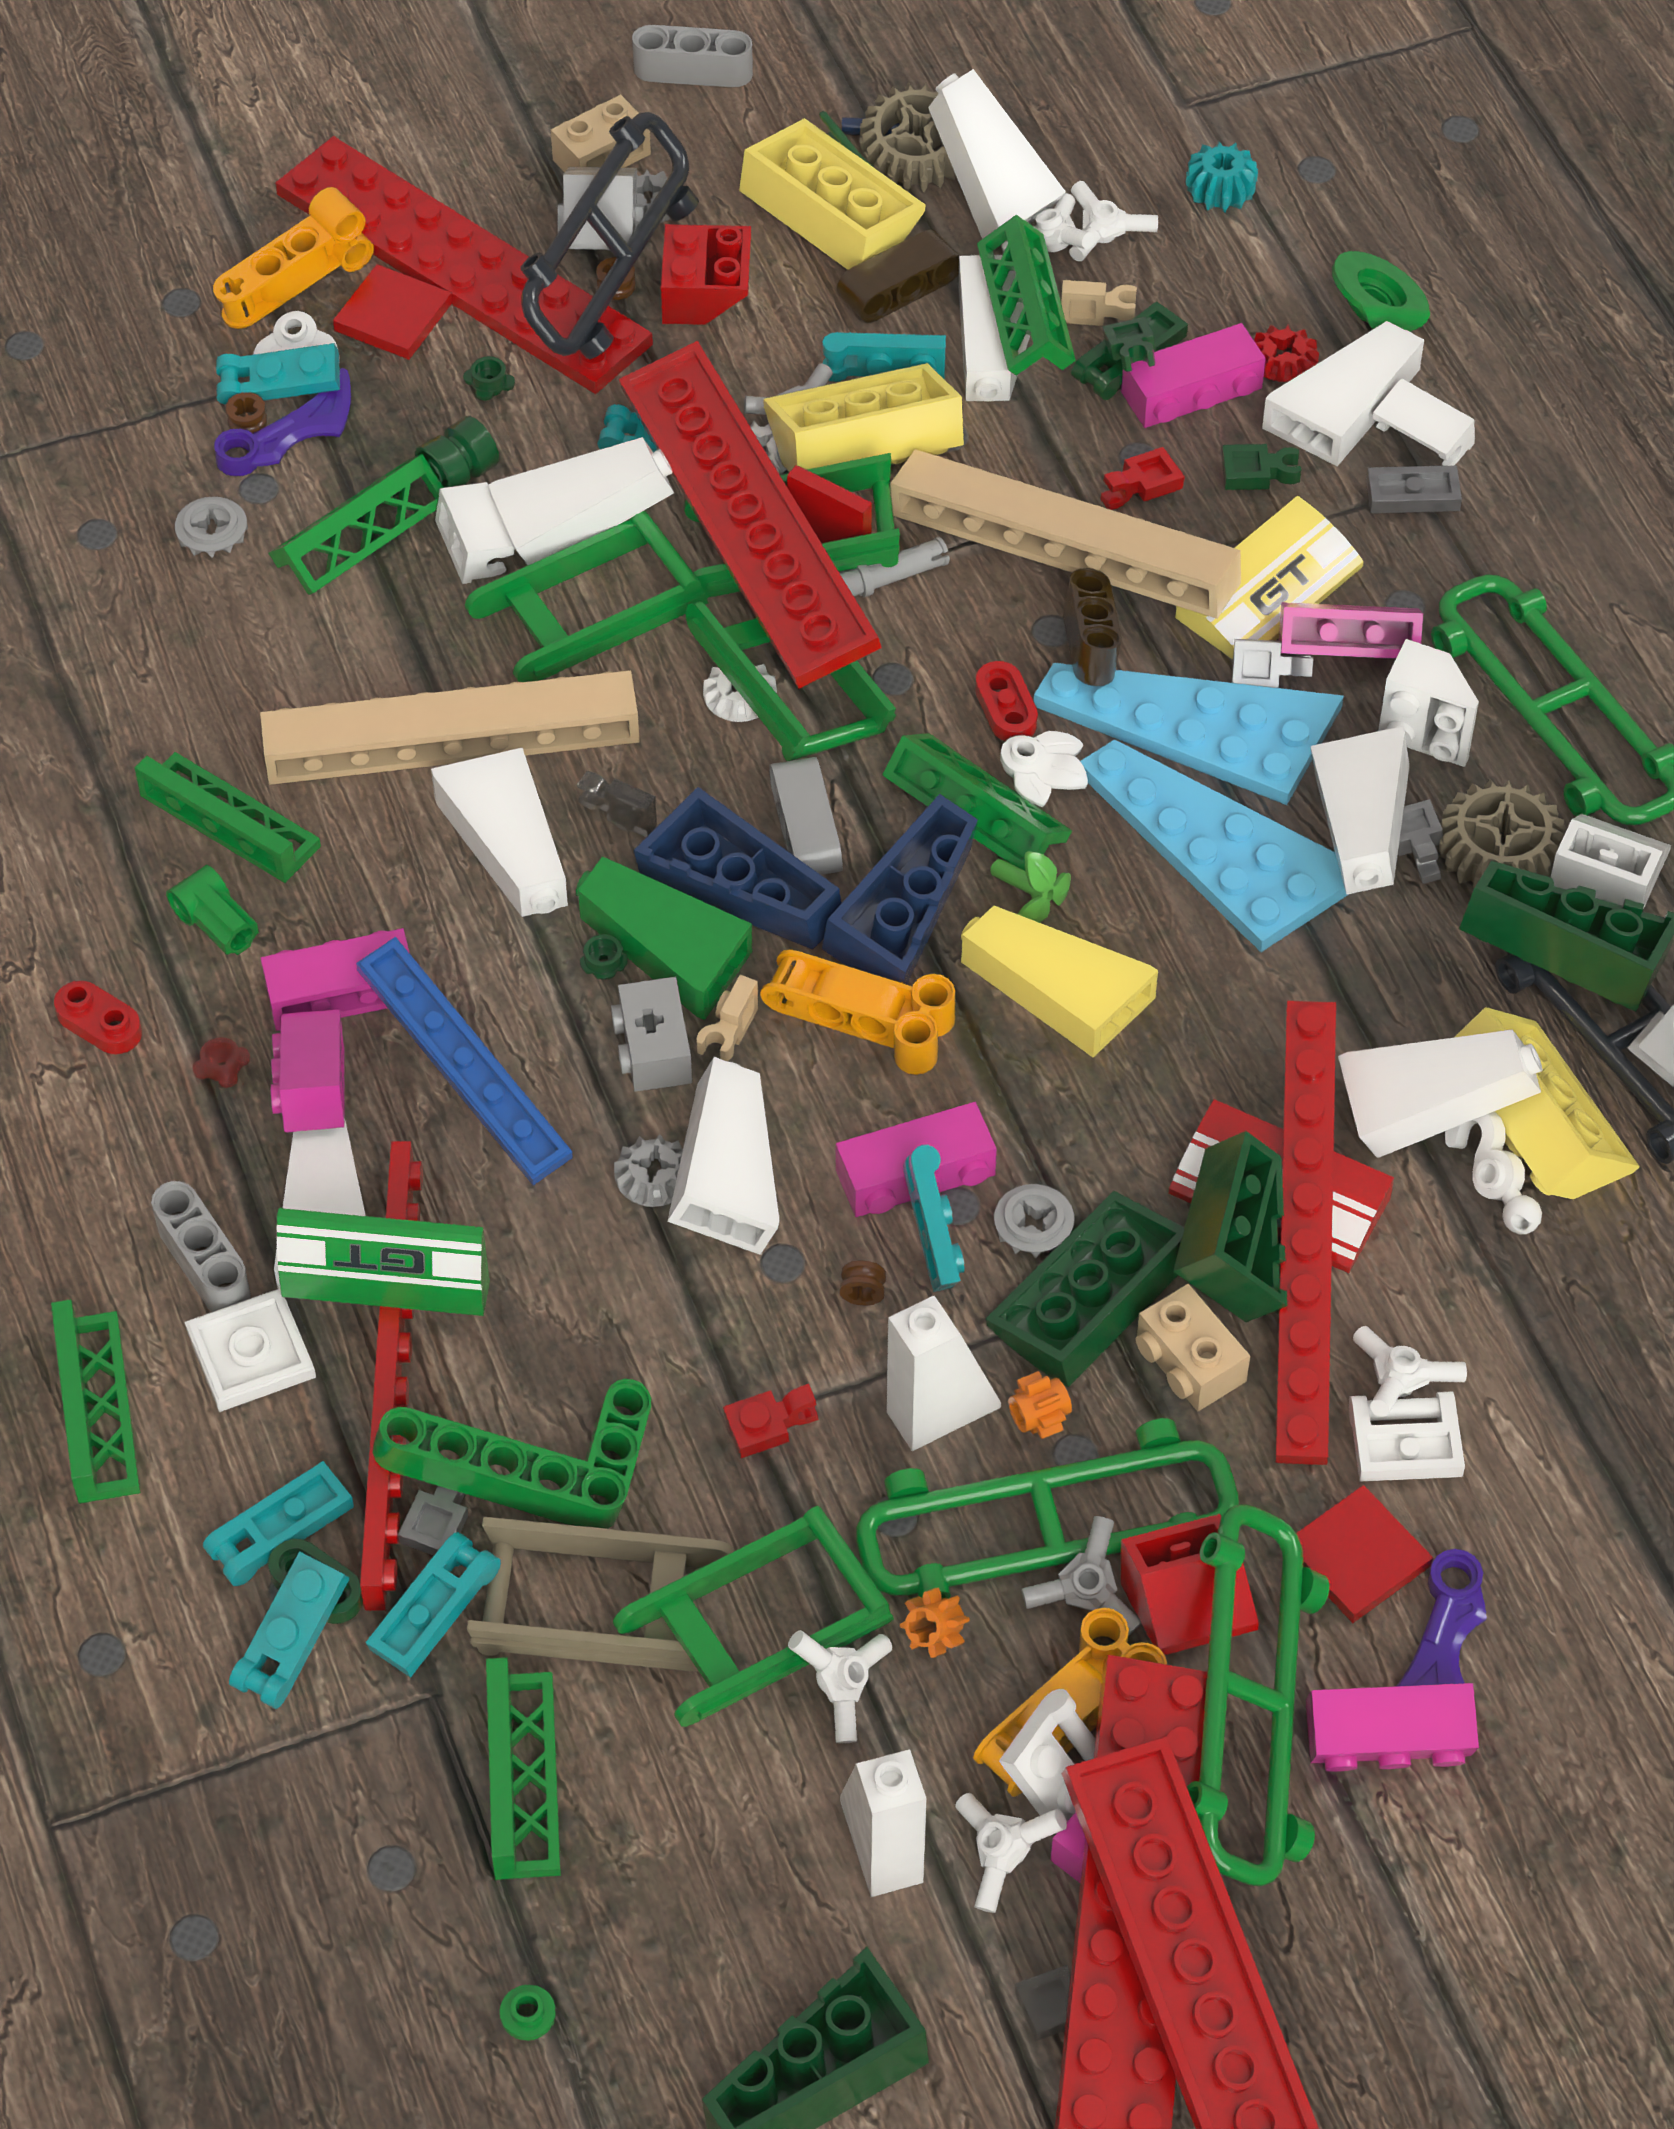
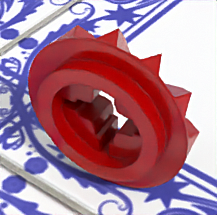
M1289 324L1283 330H1278L1270 325L1266 333L1256 332L1254 342L1266 358L1265 378L1278 382H1289L1318 364L1317 340L1308 338L1305 329L1294 332ZM1287 347L1292 348V354L1290 352H1284L1281 355L1279 354L1278 356H1276L1277 349L1283 351Z

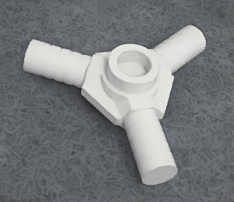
M1084 181L1075 183L1071 188V193L1084 209L1083 230L1091 232L1095 236V243L1090 249H1083L1077 246L1070 248L1069 253L1076 261H1083L1097 243H1109L1115 237L1125 234V231L1157 232L1158 215L1126 214L1125 211L1117 208L1113 202L1098 200Z
M1065 193L1056 203L1054 209L1045 210L1036 217L1037 225L1034 227L1044 234L1048 252L1060 251L1069 244L1083 249H1090L1095 243L1093 233L1075 227L1070 214L1076 201L1070 194ZM1008 241L1001 244L1003 253L1008 245Z
M1367 1326L1359 1328L1353 1336V1341L1374 1359L1373 1364L1378 1383L1381 1384V1387L1373 1398L1370 1409L1377 1416H1387L1398 1397L1408 1396L1413 1390L1429 1384V1382L1466 1381L1467 1368L1465 1362L1427 1361V1359L1420 1358L1419 1353L1411 1347L1396 1346L1393 1348L1388 1346Z
M803 1631L795 1632L788 1642V1647L815 1667L817 1683L821 1690L826 1693L829 1701L834 1705L836 1743L857 1742L855 1702H858L863 1687L868 1680V1669L892 1651L890 1639L883 1634H878L857 1651L855 1648L830 1647L825 1649Z
M966 1793L958 1799L956 1809L977 1831L976 1841L981 1867L985 1868L974 1907L990 1913L996 1912L1006 1874L1011 1873L1024 1860L1034 1842L1066 1829V1819L1059 1809L1025 1822L1024 1819L1000 1814L992 1816L971 1793Z

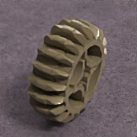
M908 82L903 92L898 91L892 86L889 91V98L878 94L875 106H868L865 112V119H862L860 124V135L862 136L860 137V150H862L864 158L876 170L896 184L898 182L903 183V188L907 192L912 185H919L924 193L928 188V183H934L941 189L944 177L955 180L956 177L945 147L942 146L935 152L933 150L941 145L942 140L928 107L936 98L938 92H930L927 83L922 86L921 90H913L912 85ZM897 123L900 124L898 127L892 129L891 134L884 136L891 127H893Z
M1489 779L1484 789H1481L1472 783L1467 790V794L1457 792L1452 804H1447L1446 809H1444L1442 823H1440L1443 837L1439 841L1438 850L1440 857L1446 859L1447 872H1458L1459 884L1472 881L1474 888L1491 861L1551 877L1555 855L1565 835L1564 819L1558 818L1557 805H1546L1545 793L1532 796L1528 784L1522 789H1516L1512 787L1509 779L1503 787H1497ZM1500 832L1503 833V842H1504V845H1502V844L1500 843V841H1501V834H1499Z

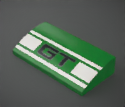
M285 1208L278 1209L277 1260L282 1297L484 1316L490 1278L483 1227Z

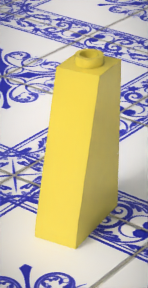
M993 906L981 918L975 917L969 921L961 934V963L1091 1057L1096 1056L1156 997L1158 970L1151 965L997 906Z

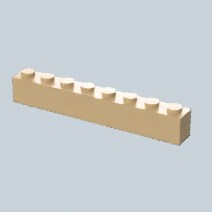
M915 449L890 483L893 516L1071 573L1083 568L1096 569L1108 576L1112 586L1218 619L1241 584V550Z
M631 670L603 672L601 674L576 677H558L532 682H513L506 685L479 688L468 687L461 690L435 693L423 692L408 696L373 698L364 701L327 703L320 706L293 709L282 708L276 711L260 712L264 757L269 785L447 765L517 748H523L525 755L639 743L638 711Z

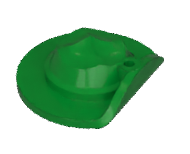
M1359 251L1344 252L1334 261L1331 272L1337 288L1347 299L1348 304L1362 321L1368 322L1372 329L1388 321L1411 332L1422 327L1428 321L1430 308L1425 294L1411 277L1392 263L1375 255Z

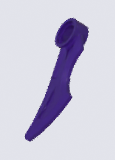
M344 368L340 369V390L318 393L297 410L253 434L243 429H230L221 433L214 442L216 465L219 470L230 476H244L252 473L258 466L279 464L285 453L296 443L304 439L317 436L340 437L345 428L351 405V385L348 371ZM236 447L249 451L240 458L229 457L225 454L229 449Z
M1459 1549L1446 1550L1437 1555L1433 1561L1428 1577V1587L1436 1601L1416 1654L1396 1687L1465 1683L1459 1666V1652L1462 1643L1475 1627L1487 1619L1481 1590L1483 1570L1480 1562L1469 1552ZM1452 1567L1460 1568L1469 1576L1470 1583L1465 1588L1452 1589L1442 1581V1571Z

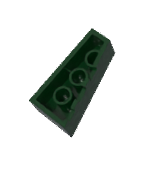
M1491 861L1473 890L1459 930L1509 952L1528 963L1554 973L1568 982L1601 995L1613 1003L1636 1012L1665 961L1674 941V912L1667 911L1664 918L1643 912L1644 904L1625 899L1623 905L1595 898L1596 890L1579 885L1577 888L1562 889L1554 886L1551 877Z
M867 1946L853 1958V1965L837 1980L832 1978L817 1992L818 1998L799 2016L795 2018L792 2015L777 2029V2036L760 2052L754 2050L702 2098L707 2129H816L929 2063L926 2029Z

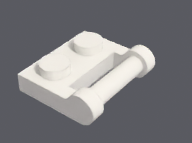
M1437 1392L1435 1398L1397 1399L1391 1411L1385 1417L1377 1416L1371 1411L1370 1404L1372 1400H1367L1365 1395L1350 1396L1349 1418L1353 1429L1359 1482L1463 1477L1465 1464L1453 1392ZM1437 1418L1438 1423L1371 1425L1370 1422Z
M1057 1689L1044 1697L999 1762L1040 1816L1059 1809L1067 1822L1076 1811L1061 1773L1065 1767L1074 1765V1763L1052 1735V1732L1059 1725L1085 1761L1094 1759L1096 1739L1075 1712L1076 1703L1069 1693L1064 1689Z

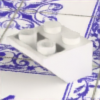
M1408 639L1405 640L1386 679L1378 731L1403 726L1407 748L1434 756L1441 761L1452 762L1465 767L1469 757L1479 701L1450 653Z
M1580 814L1571 820L1556 852L1551 878L1555 887L1567 890L1569 888H1577L1579 885L1596 890L1595 898L1623 905L1624 900L1628 899L1642 903L1645 907L1669 854L1671 845Z

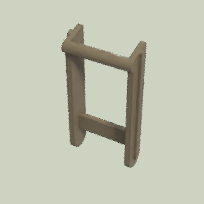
M483 1517L482 1526L493 1545L492 1554L501 1559V1565L497 1575L487 1586L483 1620H468L467 1631L471 1636V1644L473 1647H477L481 1654L494 1656L499 1654V1652L699 1672L679 1641H676L677 1638L662 1617L646 1625L644 1638L504 1624L514 1549L651 1562L653 1563L650 1593L684 1577L685 1566L702 1568L734 1552L731 1545L713 1539Z

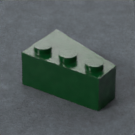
M1247 1131L1205 1149L1173 1270L1174 1273L1244 1322H1249L1287 1306V1291L1280 1289L1279 1263L1286 1261L1285 1246L1278 1244L1277 1219L1284 1216L1282 1157Z

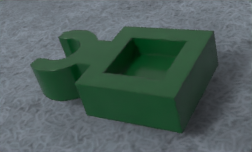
M1145 316L1102 326L1105 343L1113 361L1121 359L1124 371H1132L1131 364L1137 361H1146L1149 367L1155 366L1154 351H1156L1154 334Z
M1267 444L1222 446L1221 457L1225 490L1270 489L1271 479H1276L1288 485L1300 482L1301 466H1293L1298 465L1299 449L1286 447L1276 453H1268Z

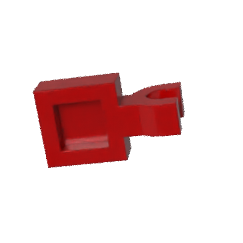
M1164 447L1125 459L1122 472L1114 471L1104 474L1103 481L1110 490L1101 493L1100 500L1110 510L1123 506L1136 493L1145 502L1183 489L1185 476Z
M810 1384L793 1389L779 1402L775 1401L770 1390L723 1406L726 1422L741 1459L790 1442L787 1428L819 1420L815 1409L817 1405Z

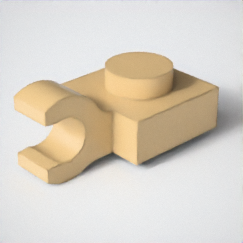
M1063 280L1061 304L1066 323L1103 326L1104 317H1112L1122 321L1132 320L1135 317L1137 287L1120 285L1112 291L1106 292V283Z
M739 975L731 992L725 990L722 993L716 1008V1017L720 1018V1021L716 1024L707 1025L699 1031L697 1035L698 1054L703 1055L709 1044L720 1043L722 1044L720 1059L728 1062L732 1058L735 1044H740L758 1010L757 980Z

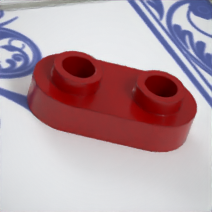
M993 661L983 665L976 674L975 692L993 733L1003 741L1018 735L1032 737L1037 729L1038 712L1020 671L1014 665L1004 661Z
M73 981L62 986L56 993L54 1007L60 1024L100 1050L109 1054H123L135 1048L140 1042L142 1028L137 1012L95 984L88 981ZM76 1000H83L81 1002L74 1003V1001ZM113 1021H121L118 1025H109Z

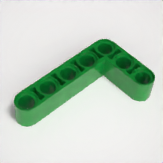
M622 1379L613 1383L609 1387L598 1413L585 1461L406 1407L393 1408L384 1414L376 1433L372 1453L375 1461L382 1468L390 1472L567 1525L609 1529L615 1524L628 1494L650 1413L652 1398L649 1390L636 1380ZM615 1407H625L634 1415H623ZM401 1435L410 1443L405 1445L397 1444L389 1436ZM450 1450L456 1453L460 1459H448L442 1456L439 1451ZM602 1451H613L622 1459H610ZM500 1465L506 1468L510 1474H498L489 1466ZM550 1480L556 1483L560 1489H548L540 1481ZM600 1495L606 1498L610 1504L600 1505L594 1502L590 1496Z

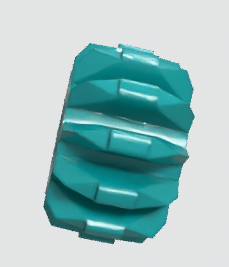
M1218 140L1214 148L1202 144L1198 153L1191 154L1186 172L1185 183L1187 191L1193 196V203L1205 202L1207 211L1213 207H1220L1225 213L1229 206L1241 209L1243 203L1246 200H1252L1258 178L1257 162L1252 161L1249 150L1239 151L1236 143L1227 147L1223 146Z

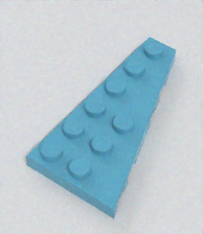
M1053 663L1034 694V703L1036 708L1287 805L1313 760L1311 746L1322 744L1342 708L1344 696L1122 670L1115 671V676L1111 683L1104 686H1092L1076 678L1072 665Z
M1115 739L1080 761L1086 771L1088 784L1260 952H1263L1349 895H1346L1335 852Z

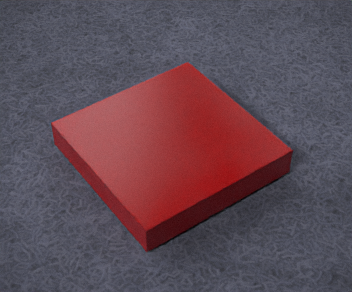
M376 264L333 319L334 331L410 360L452 305V294L444 289Z
M797 465L787 474V488L821 544L872 534V503Z
M1364 1485L1296 1533L1303 1549V1567L1315 1570L1328 1578L1330 1585L1328 1598L1352 1623H1355L1430 1568L1433 1561L1430 1553Z

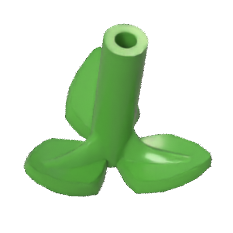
M1025 852V871L1002 859L994 861L990 870L992 876L1031 895L1032 900L1022 907L1018 915L1039 923L1048 917L1050 901L1052 900L1056 905L1060 906L1067 897L1070 888L1071 874L1063 872L1056 878L1057 868L1054 863L1045 855L1036 852Z

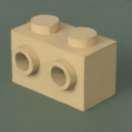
M620 94L569 121L563 122L551 129L553 161L564 173L568 167H601L617 143L609 133L610 128L620 119L626 116L633 119L639 113ZM648 129L643 133L645 136L644 142L630 153L621 168H625L651 154L650 131Z
M1186 1284L1139 1313L1136 1337L1138 1349L1147 1361L1151 1363L1156 1362L1166 1374L1172 1391L1180 1399L1186 1398L1197 1412L1247 1382L1250 1355L1189 1284Z

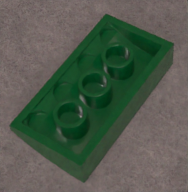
M1113 1191L985 1318L986 1324L1000 1339L1025 1360L1051 1378H1058L1068 1388L1139 1316V1313L1144 1311L1178 1276L1173 1270L1184 1227Z

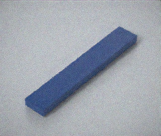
M396 936L356 963L357 971L533 1186L573 1158L572 1150Z

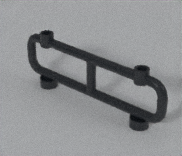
M651 112L639 113L633 119L626 116L610 128L609 133L617 143L544 255L540 252L535 253L525 260L520 267V270L528 279L521 293V307L524 317L544 344L554 353L567 356L575 354L580 350L586 359H593L611 345L614 337L602 322H598L665 214L673 222H676L688 216L699 203V199L689 186H684L689 174V159L685 148L667 123L661 117ZM648 129L670 156L672 172L626 243L597 204L630 153L644 142L645 136L643 133ZM586 221H588L617 259L568 337L564 338L541 311L539 295L544 288L548 287L556 279V268Z
M1507 952L1506 956L1498 959L1495 963V971L1502 986L1512 994H1516L1533 984L1540 989L1659 1122V1124L1648 1129L1646 1133L1647 1143L1653 1155L1664 1164L1674 1161V1109L1621 1051L1630 1046L1659 1011H1662L1664 1014L1669 1011L1671 1006L1651 985L1641 1002L1650 1013L1606 1035L1549 971L1528 963Z

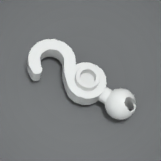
M1494 1111L1446 1130V1145L1452 1148L1463 1149L1467 1146L1472 1126L1476 1123L1480 1125L1482 1138L1475 1153L1472 1171L1475 1189L1481 1196L1503 1201L1505 1206L1502 1217L1505 1226L1510 1231L1519 1235L1534 1231L1541 1223L1542 1211L1540 1205L1533 1198L1522 1195L1520 1192L1525 1180V1169L1522 1161L1516 1154L1502 1150L1505 1143V1127L1501 1117Z

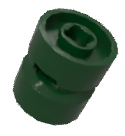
M472 416L461 418L445 429L444 436L438 435L415 450V456L424 455L444 488L466 485L471 480L470 476L473 478L480 477L498 465L500 461L499 451L491 434L481 422Z

